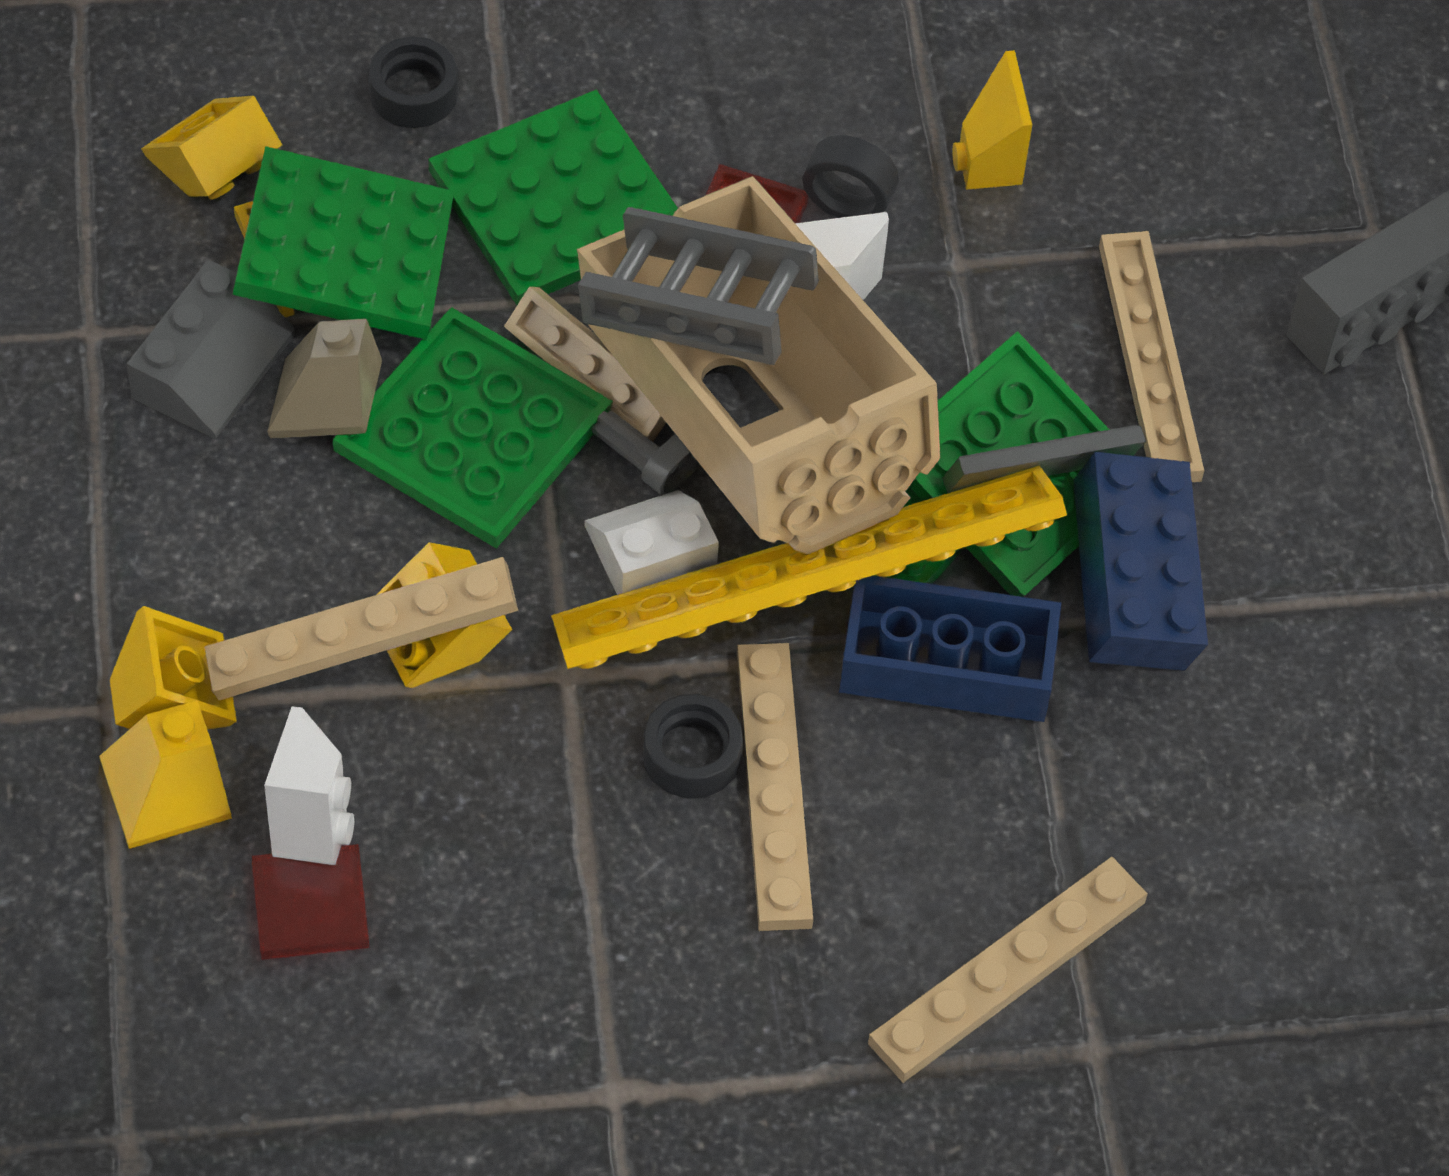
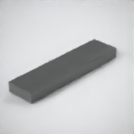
M1132 425L960 456L942 479L947 493H951L1039 465L1047 476L1081 470L1094 452L1133 456L1144 445L1146 439L1141 426Z

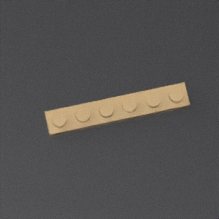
M1149 231L1101 235L1099 244L1100 254L1138 423L1146 439L1144 443L1146 457L1190 462L1192 482H1201L1204 467Z
M500 557L205 646L212 691L218 700L226 699L516 612L518 607L508 565L504 558Z
M789 643L738 645L737 665L759 931L812 929L813 911Z
M1110 857L869 1034L868 1045L904 1083L1145 904L1148 893L1113 857Z

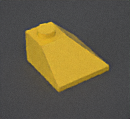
M1015 50L1005 51L962 123L960 142L953 143L955 171L963 172L966 190L1023 184L1032 121Z
M146 606L140 608L136 612L110 677L115 724L130 729L147 714L195 700L198 701L207 730L228 727L237 722L233 696L218 700L212 691L204 648L205 646L224 641L223 633Z
M197 700L145 715L99 756L129 849L232 819L212 741Z

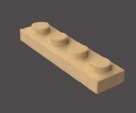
M529 287L504 327L544 361L612 400L613 406L611 410L654 442L666 421L598 336L539 287Z

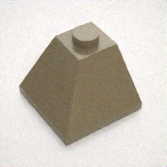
M367 319L318 322L287 356L267 431L270 438L366 433L382 364V358Z

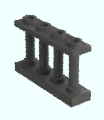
M628 207L623 214L628 251L613 276L609 277L585 272L578 284L583 323L775 365L782 352L779 315L776 312L791 286L811 291L816 288L819 282L816 248L807 244ZM648 256L674 261L659 287L633 282ZM695 266L722 271L707 298L680 292ZM743 276L769 281L755 308L728 303Z

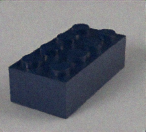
M1094 452L1073 479L1089 662L1185 671L1208 646L1190 462Z
M873 575L856 580L839 693L1045 722L1052 689L1061 602Z

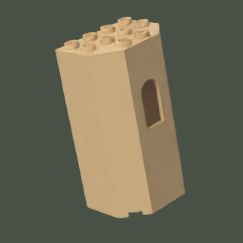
M753 176L682 205L673 215L675 217L815 247ZM625 230L577 249L581 279L585 272L609 277L613 276L628 251ZM817 248L819 282L816 288L811 291L791 286L776 312L779 315L782 352L775 365L588 324L760 539L772 543L780 540L789 543L796 551L806 554L813 553L897 515L910 499V496L905 491L919 472L928 475L940 459L937 383ZM648 256L633 282L659 287L674 261ZM695 266L680 292L707 298L722 271ZM743 276L728 303L755 308L769 281ZM723 365L739 366L753 377L780 411L740 428L703 383V378L710 370Z

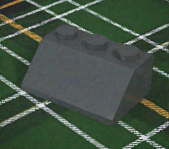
M208 259L126 365L132 399L216 440L295 336V328L273 304L232 295L237 273Z

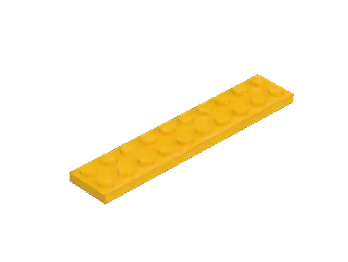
M1039 465L905 506L897 515L810 554L796 551L789 543H785L551 616L567 668L570 669L578 666L581 669H589L603 664L609 656L625 651L629 653L648 651L654 648L658 641L674 636L690 638L700 635L707 630V626L726 620L731 623L749 620L757 614V611L775 605L778 607L798 605L806 600L807 595L820 591H844L853 587L856 584V580L872 575L879 577L892 576L902 572L906 565L924 559L931 562L941 561L955 554V550L973 544L977 546L993 545L1002 541L1005 538V534L1018 530H1042L1051 526L1054 523V519L1067 516L1062 495Z

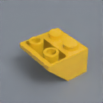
M429 542L376 595L477 565L470 550ZM505 615L392 648L387 650L405 687L414 688L480 662L512 631V628Z

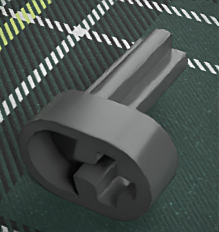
M612 410L608 413L603 411L598 416V422L592 428L594 435L642 471V481L661 496L673 492L700 466V463L676 434L659 447Z

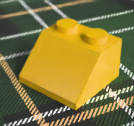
M242 96L212 100L145 145L141 150L187 196H208L212 200L230 191L235 186L232 180L244 171L246 174H251L260 170L265 146L278 149L282 146V143L254 96Z

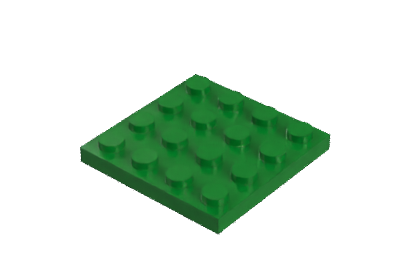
M597 89L428 159L429 172L440 188L451 190L454 193L453 209L516 305H518L529 287H539L548 295L581 281L577 249L624 230L623 214L628 207L673 216L678 209Z
M265 146L232 295L339 320L367 319L370 327L427 340L431 327L454 193L451 190Z
M451 307L429 331L427 340L422 339L377 389L366 433L336 435L333 439V451L497 549L594 435L592 428L598 422V416L603 411L608 413L613 406V401Z
M1017 331L938 400L940 459L928 475L919 472L909 487L922 501L947 494L942 478L960 456L1110 429ZM1080 470L1048 476L1063 497L1067 516L1054 519V523L1051 526L1042 530L1027 531L1022 529L1005 534V538L1002 541L993 545L977 546L973 544L966 547L1010 595L1024 597L1079 547L1073 479Z

